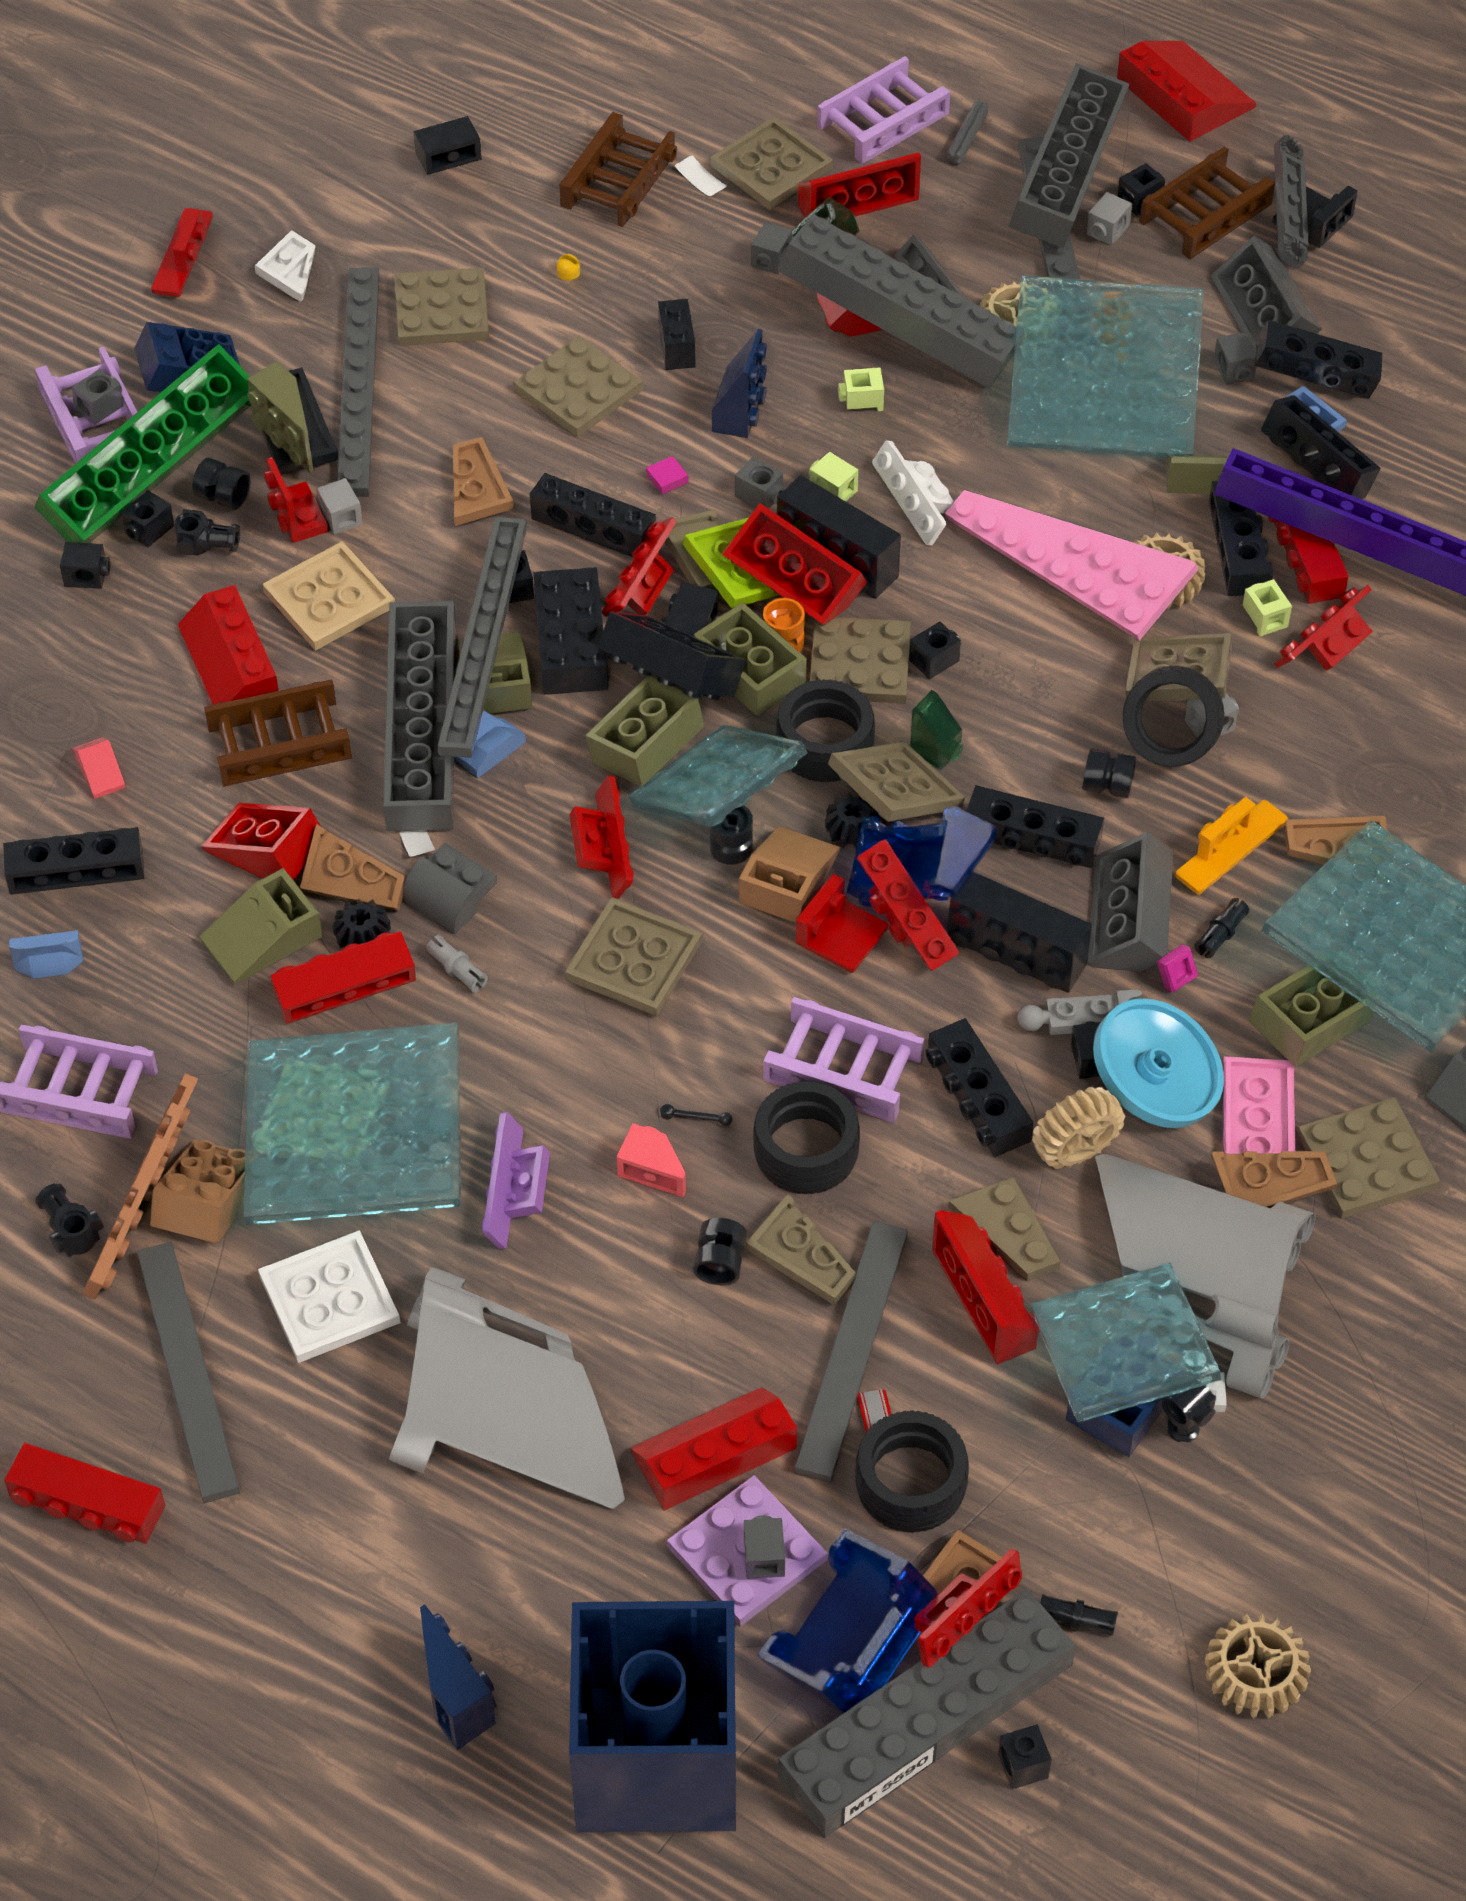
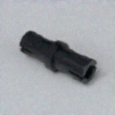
M1232 898L1222 913L1211 919L1208 930L1194 945L1196 951L1201 956L1208 949L1209 951L1205 954V958H1212L1223 942L1230 940L1234 936L1235 928L1250 911L1245 901L1242 900L1236 907L1235 905L1239 902V898Z
M1042 1594L1040 1604L1056 1622L1070 1625L1071 1629L1076 1631L1079 1628L1113 1636L1118 1611L1085 1605V1601L1079 1599L1076 1602Z

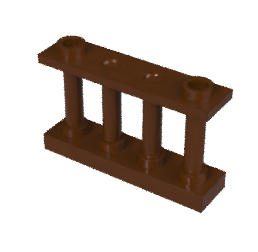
M612 112L559 184L560 206L572 209L578 199L585 198L617 209L618 226L624 227L629 218L635 216L639 204L668 163L674 161L677 155L675 132L669 131L662 142L658 143L626 132L625 128H623V115ZM623 143L653 154L648 161H644L614 151L617 145ZM610 161L640 172L635 179H631L601 169L604 163ZM599 180L627 191L622 198L590 188L588 185L591 181Z
M1226 147L1221 148L1214 154H1209L1205 160L1155 193L1146 196L1141 204L1140 223L1146 225L1158 217L1183 235L1182 254L1190 260L1272 205L1275 182L1268 177H1265L1256 184L1247 182L1226 167L1229 150ZM1220 176L1241 191L1242 194L1230 198L1209 182ZM1199 189L1222 207L1210 212L1189 195ZM1179 203L1201 219V221L1190 226L1168 209Z
M333 680L314 682L308 685L204 707L209 733L220 731L226 755L217 756L223 787L352 759L347 728L335 730L328 707L337 705ZM316 709L322 734L303 737L297 713ZM284 716L290 741L271 745L264 720ZM252 723L258 748L239 752L232 727Z

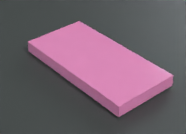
M1224 1056V1154L1244 1153V1151H1257V1153L1295 1151L1294 1065L1288 1060Z

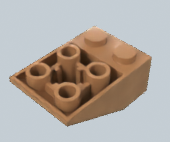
M778 826L753 852L739 877V903L796 923L797 917L820 890L840 852V847Z
M194 1139L154 1187L150 1226L218 1244L233 1223L258 1167L260 1156L249 1154L242 1149H230L215 1145L208 1140Z

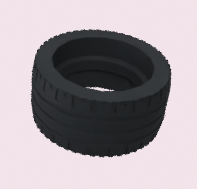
M1184 666L1158 668L1142 677L1130 690L1123 707V727L1131 746L1143 758L1162 766L1177 767L1197 761L1215 745L1224 725V706L1217 688L1202 673ZM1178 684L1186 686L1198 694L1204 704L1206 714L1204 729L1196 741L1186 747L1172 749L1160 746L1148 736L1143 728L1141 712L1144 701L1153 690L1162 685Z
M831 679L806 682L791 690L781 702L776 721V742L779 755L784 764L793 773L802 776V778L816 782L840 781L842 779L828 765L831 754L874 746L875 718L870 701L867 700V697L859 689L854 688L852 685L850 686L848 683ZM830 717L844 721L853 727L856 732L849 739L836 744H819L806 740L797 734L795 730L802 723L814 718Z
M799 1081L781 1086L765 1098L757 1111L754 1121L753 1148L761 1172L775 1186L777 1185L785 1191L797 1194L821 1193L842 1183L854 1168L859 1153L860 1126L853 1104L849 1102V1099L843 1093L841 1094L834 1087L820 1082ZM796 1119H815L827 1123L837 1131L841 1141L831 1151L815 1157H800L785 1152L774 1143L772 1135L785 1123Z
M914 1410L896 1412L878 1420L865 1433L856 1456L855 1483L863 1507L877 1522H881L890 1529H896V1531L910 1533L928 1531V1529L939 1527L950 1519L960 1507L965 1496L969 1474L968 1455L961 1436L947 1421L934 1416V1414H928V1412ZM916 1447L932 1452L944 1462L948 1469V1480L938 1490L917 1496H906L891 1491L879 1481L875 1473L876 1463L885 1454L899 1448Z

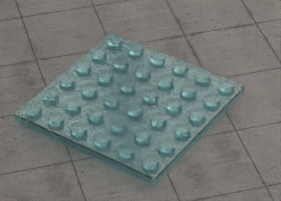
M1021 275L1007 446L1166 458L1167 455H1175L1177 457L1193 456L1204 289Z
M1372 820L1265 922L1261 930L1430 1052L1466 1015V885Z
M457 1023L249 1041L244 1220L246 1225L461 1206L459 1029Z

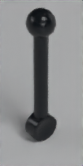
M665 1104L660 1108V1114L663 1119H671L673 1116L717 1121L724 1126L730 1125L733 1121L732 1115L728 1112L717 1115L677 1110L670 1104Z

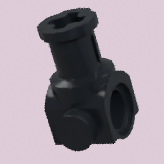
M183 509V512L175 519L176 549L181 554L198 556L207 550L209 551L212 546L229 548L231 552H235L238 549L240 526L237 524H232V526L216 525L214 520L207 519L202 511Z
M53 1183L40 1191L35 1199V1203L40 1209H45L51 1217L49 1225L54 1233L50 1234L49 1238L57 1252L61 1254L65 1251L67 1256L71 1257L87 1253L91 1250L95 1242L100 1240L98 1231L104 1228L98 1214L94 1210L88 1212L83 1205L71 1203L66 1197V1189L62 1184ZM76 1230H81V1231L78 1232V1233H72V1232H74V1231H76Z
M1188 1373L1182 1379L1176 1375L1162 1389L1161 1407L1169 1418L1167 1425L1170 1437L1177 1442H1191L1199 1435V1426L1203 1427L1214 1416L1216 1412L1214 1409L1216 1396L1202 1380L1194 1377L1192 1374Z

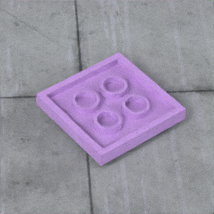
M755 1475L667 1540V1547L716 1601H734V1618L740 1627L828 1559V1553ZM763 1515L772 1518H782L785 1577L747 1579L744 1520H752L754 1517Z

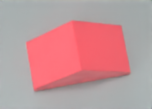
M102 737L72 748L74 757L94 799L126 788L108 739Z

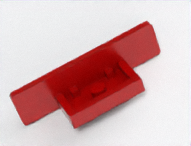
M185 208L151 286L153 294L171 297L181 296L213 219L211 211Z
M673 517L662 522L658 520L647 529L646 540L635 549L632 554L634 557L632 563L619 575L621 581L618 586L605 598L607 604L602 610V614L605 617H608L610 611L619 612L623 610L626 605L637 614H648L674 571V568L658 554L676 524V520Z
M1366 585L1359 590L1354 586L1340 597L1342 603L1338 607L1333 604L1320 614L1322 621L1319 624L1313 622L1299 633L1302 639L1298 642L1292 640L1279 651L1282 656L1274 662V665L1280 668L1295 659L1308 647L1326 671L1333 668L1373 632L1353 607L1372 590L1370 586Z
M608 775L595 794L597 810L575 806L569 816L577 866L608 872L612 898L620 899L625 890L632 885L634 872L630 867L629 843L626 842L624 832L625 819L621 814L620 791L617 789L615 776Z
M887 840L880 841L857 857L862 868L874 884V887L868 890L871 894L869 898L870 903L879 915L884 914L890 923L888 930L897 943L902 942L905 947L913 944L930 971H934L959 954L953 941Z
M1010 1549L978 1581L961 1573L914 1617L915 1630L922 1632L918 1640L923 1666L931 1668L949 1652L952 1646L964 1635L968 1634L980 1619L992 1611L1009 1591L1018 1586L1022 1579L1018 1551Z

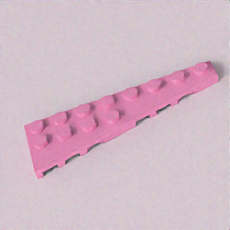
M966 490L960 494L945 512L947 519L1139 641L1198 571L1196 563L1191 560Z

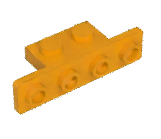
M1244 797L1236 805H1229L1222 813V816L1214 823L1209 822L1201 829L1198 835L1199 845L1197 854L1176 871L1175 877L1197 895L1202 894L1282 828L1288 817L1267 800H1262L1256 805L1250 799Z

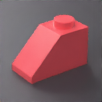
M632 1123L617 1155V1176L684 1197L686 1193V1173L666 1134L650 1126L643 1127Z

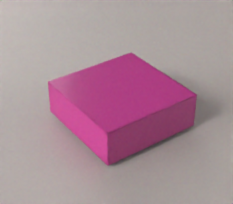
M673 456L646 467V476L661 494L689 483L688 474Z
M1183 944L1157 961L1165 990L1172 993L1198 976L1191 949Z

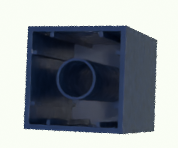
M734 1601L572 1602L569 1758L576 1833L736 1831Z

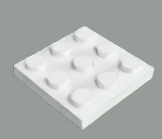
M360 1230L258 1269L259 1277L298 1363L401 1323L399 1313Z

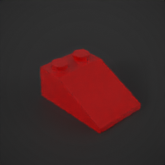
M238 803L201 847L204 852L262 879L284 868L292 880H294L306 865L316 824L319 826L320 824L311 808Z

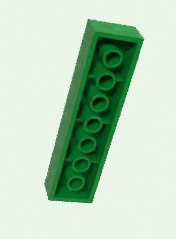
M218 344L39 495L34 508L67 542L91 543L122 516L124 509L147 490L152 491L251 406L247 396L249 393L247 378L250 376Z

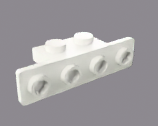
M886 440L874 457L872 464L924 543L932 546L946 526V521L940 513H945L954 501L949 495L948 489L941 483L935 474L934 468L929 463L904 460L894 443Z

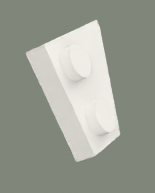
M291 230L255 265V273L301 302L304 299L315 254V245Z

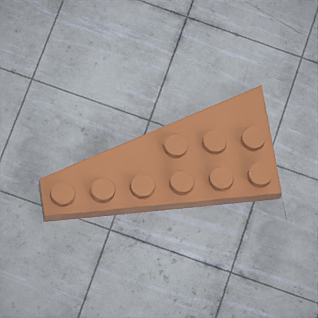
M187 1073L184 1074L160 1121L82 1292L83 1295L96 1299L101 1288L108 1291L117 1272L111 1266L115 1258L122 1260L130 1243V1240L125 1239V1236L129 1229L136 1230L144 1212L138 1208L142 1200L149 1201L154 1187L158 1184L167 1159L170 1157L178 1140L177 1137L191 1111L186 1105L198 1078Z

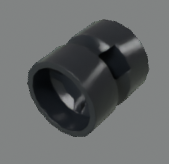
M206 457L196 469L192 489L193 493L198 497L209 501L216 500L222 506L237 510L248 496L251 477L248 471L234 466L227 467L221 461Z
M1090 748L1082 790L1101 793L1105 788H1108L1111 795L1128 799L1135 771L1136 756L1117 754L1114 758H1111L1109 751Z
M726 802L714 808L710 815V852L713 858L720 863L727 865L742 863L750 857L753 851V815L743 804Z
M720 1217L710 1218L702 1223L698 1240L699 1248L696 1251L693 1273L703 1282L720 1286L736 1283L740 1276L741 1255L744 1253L747 1230L743 1225L734 1220Z

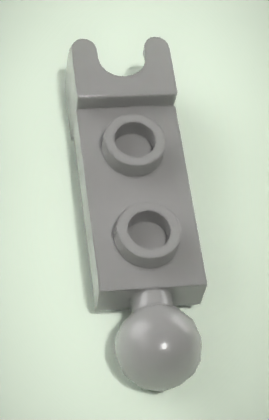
M1137 989L1120 990L1116 992V995L1046 999V1010H1042L1036 1005H1026L1019 1011L1017 1020L1020 1027L1026 1031L1033 1032L1039 1030L1043 1024H1048L1050 1035L1072 1034L1073 1025H1079L1087 1021L1101 1022L1119 1004L1128 1000L1141 999L1142 992Z

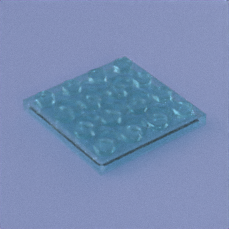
M723 725L649 780L643 787L630 794L629 798L633 807L709 827L715 826L723 822L725 816L732 810L745 805L749 798L757 791L770 786L773 783V779L782 772L795 767L797 761L805 756L807 751L803 742Z
M1171 1263L1031 1304L1033 1317L1077 1423L1221 1380L1218 1365Z

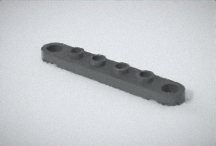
M1284 135L1274 144L1278 253L1286 265L1293 269H1298L1309 258L1307 251L1308 223L1305 163L1303 162L1304 150L1301 148V144H1297L1298 140L1294 141L1295 138L1293 136Z

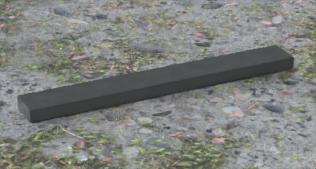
M876 1221L872 1223L797 1459L795 1474L830 1483L832 1481L904 1249L908 1229Z
M171 1241L137 1250L203 1504L240 1494L173 1243Z

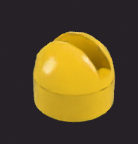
M564 254L559 258L556 265L558 277L567 281L578 278L580 275V263L577 257L572 254Z

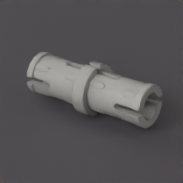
M441 935L434 937L438 944H435L432 940L428 942L426 952L444 966L445 972L449 976H456L474 993L480 991L476 983L482 988L485 986L488 976L469 961V956L465 952L457 951Z

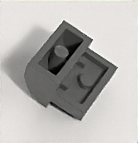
M444 843L428 859L421 856L415 863L403 887V902L451 933L456 934L476 914V904L497 884V875Z

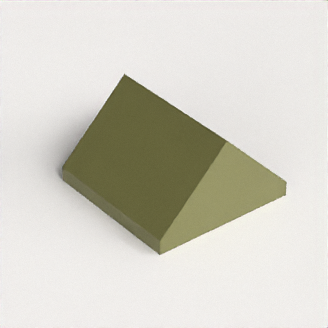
M1166 454L1167 493L1210 494L1212 481H1219L1229 456Z

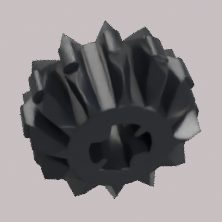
M849 792L846 799L837 796L834 804L828 805L825 828L826 832L830 833L832 842L841 840L840 843L843 848L848 844H853L858 849L861 842L870 846L872 837H878L881 816L860 796L858 798L853 797Z
M358 898L355 905L345 902L344 910L336 911L334 925L332 926L333 935H335L340 949L350 944L360 945L372 941L378 935L390 933L391 923L384 906L376 907L373 899L367 904H363L360 898Z

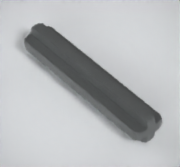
M977 100L972 105L947 152L948 157L946 159L949 163L958 165L962 162L988 113L987 108L989 106L986 102Z

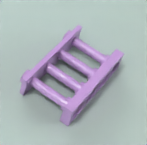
M904 56L818 105L817 128L823 130L833 123L837 124L855 139V159L863 164L948 115L950 91L942 86L931 93H927L908 77L909 59ZM901 86L913 95L917 101L906 106L889 91ZM879 98L896 113L888 118H884L870 107L868 103ZM857 110L874 126L863 131L846 116Z
M105 347L98 348L101 359L100 365L59 378L57 375L51 376L46 365L35 369L39 391L75 464L114 432L111 431L88 439L87 436H81L82 430L124 416L129 420L137 413L119 377L120 369L115 357H109ZM101 369L110 377H115L121 384L123 407L94 425L85 417H72L71 413H73L72 410L74 409L73 397L68 398L67 395L62 397L60 393H63V389L76 385L95 371Z
M793 997L791 1001V1022L796 1023V1026L783 1053L779 1054L768 1050L763 1061V1081L779 1086H786V1084L799 1081H814L824 1085L827 1084L839 1090L841 1094L843 1093L849 1099V1102L853 1104L855 1111L895 1123L899 1113L900 1093L895 1092L894 1089L907 1060L921 1064L924 1038L917 1037L908 1031L902 1032L821 1006L812 1000H802ZM809 1028L829 1034L815 1064L795 1059ZM842 1038L861 1044L848 1075L828 1070ZM875 1049L894 1055L882 1084L879 1086L861 1081Z
M21 1025L19 1033L23 1048L27 1052L14 1082H0V1112L131 1139L136 1127L132 1110L127 1108L140 1074L157 1075L158 1068L154 1051H150L142 1046L131 1047L51 1031L43 1026L31 1027ZM41 1053L60 1057L48 1088L44 1090L27 1087ZM74 1060L93 1063L80 1096L73 1097L60 1094ZM107 1066L127 1070L115 1101L110 1104L94 1101Z

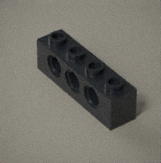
M1267 320L1256 340L1255 366L1370 399L1381 380L1382 353Z
M1295 395L1275 400L1261 428V431L1270 438L1273 444L1287 452L1292 460L1308 470L1315 480L1359 499L1366 498L1381 469Z
M547 473L543 474L530 492L531 519L633 557L632 554L635 549L646 540L647 529L656 522V514Z
M1212 481L1209 506L1227 596H1244L1246 588L1257 583L1270 581L1273 578L1272 563L1266 561L1268 554L1267 539L1261 538L1263 531L1262 516L1257 515L1256 511L1214 495L1218 481Z
M975 785L964 815L963 836L971 837L977 841H987L1002 845L1009 849L1030 852L1040 857L1065 861L1075 866L1092 868L1102 839L1104 817Z
M138 827L85 832L83 834L51 836L49 838L31 840L22 839L3 843L4 872L10 895L145 879L143 847Z
M961 1019L929 1033L928 1048L925 1050L927 1060L932 1068L937 1067L941 1073L947 1092L954 1094L959 1101V1108L965 1120H971L975 1126L980 1144L983 1147L987 1146L995 1158L1032 1142L1033 1120L967 1019Z

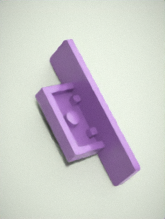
M508 1112L500 1113L499 1124L495 1132L494 1157L491 1160L490 1184L486 1192L485 1217L482 1220L483 1234L498 1249L507 1248L512 1218L542 1213L550 1152L544 1145L521 1149L523 1128Z

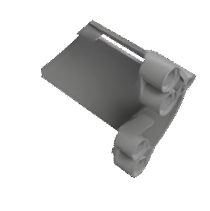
M1109 1154L1095 1156L1130 1305L1233 1351V1357L1226 1378L1227 1386L1262 1399L1265 1398L1273 1382L1274 1370L1279 1369L1283 1365L1289 1349V1339L1280 1336L1278 1333V1314L1286 1272L1294 1268L1300 1254L1301 1243H1306L1312 1234L1315 1225V1213L1284 1202H1278L1272 1208H1268ZM1147 1277L1213 1300L1215 1302L1213 1315L1206 1320L1152 1301Z
M431 1266L424 1278L421 1293L416 1299L407 1326L418 1330L406 1414L389 1460L424 1474L429 1457L434 1452L437 1441L611 1509L622 1503L625 1497L609 1436L582 1363L574 1359L572 1342L568 1335L462 1289L466 1279ZM483 1312L543 1335L547 1350L489 1328L485 1322Z

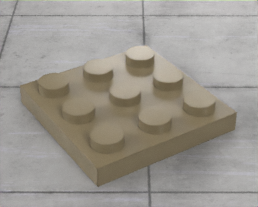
M773 116L711 156L710 166L767 209L771 210L797 193L799 183L818 179L833 169V159Z
M484 267L395 273L399 346L489 340Z
M577 336L513 382L516 393L577 438L643 390L642 380L581 336Z
M836 617L824 626L815 620L810 681L822 679L842 681L859 689L870 702L906 704L911 621Z
M1231 633L1142 637L1140 641L1134 638L1125 690L1126 698L1132 687L1142 677L1151 671L1166 666H1184L1202 673L1214 684L1221 698H1225L1232 650ZM1168 684L1153 690L1144 703L1161 700L1179 702L1186 699L1200 698L1198 694L1186 686Z
M906 742L832 753L828 765L839 777L846 781L863 800H866L888 822L961 809L965 797Z
M611 897L566 969L565 980L658 1016L701 945L703 933Z
M1395 1097L1298 1127L1297 1135L1306 1151L1326 1152L1337 1181V1188L1329 1190L1327 1193L1341 1219L1439 1189L1441 1181Z

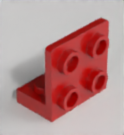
M273 457L266 459L268 471L263 472L266 485L271 490L270 493H267V499L271 510L278 511L277 520L282 533L288 532L292 543L327 533V522L307 481L287 487Z
M832 874L797 917L796 944L842 969L854 973L887 932L888 923L847 902L846 895L844 894L845 879Z

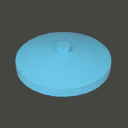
M1145 998L1133 999L1116 1006L1101 1021L1095 1033L1093 1046L1096 1067L1106 1088L1130 1113L1153 1125L1166 1128H1183L1202 1120L1217 1105L1224 1086V1072L1219 1053L1204 1029L1185 1012L1162 1001Z

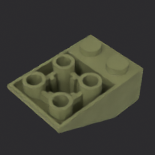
M276 361L247 378L249 388L247 396L253 412L251 419L255 427L259 431H265L270 436L274 445L278 448L282 447L296 465H301L309 473H312L313 464L308 431L297 381L286 368Z
M520 632L501 634L483 709L489 714L532 708L529 671ZM465 638L456 639L459 659Z
M284 868L254 883L199 938L233 984L236 985L322 937L319 912Z

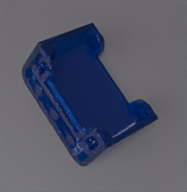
M957 806L944 808L943 823L908 826L900 821H893V826L888 827L880 823L879 818L876 816L863 817L846 893L858 898L859 904L872 907L869 900L871 894L868 890L873 888L874 884L862 868L857 857L880 841L887 840L924 899L948 901L949 897L957 895L995 841L997 828Z
M845 1528L829 1549V1565L837 1575L797 1634L794 1636L785 1630L775 1632L766 1640L757 1655L768 1666L841 1714H844L885 1686L920 1633V1631L915 1630L914 1617L938 1595L936 1589L908 1560Z

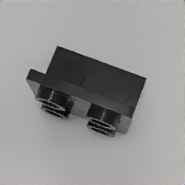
M1348 185L1339 194L1336 193L1331 199H1328L1306 187L1308 242L1320 248L1353 217L1358 190ZM1277 213L1273 216L1272 222L1276 225Z

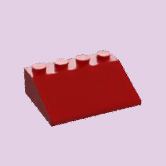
M1141 41L1119 53L1117 79L1129 83L1128 89L1189 142L1256 108L1254 100L1184 41Z

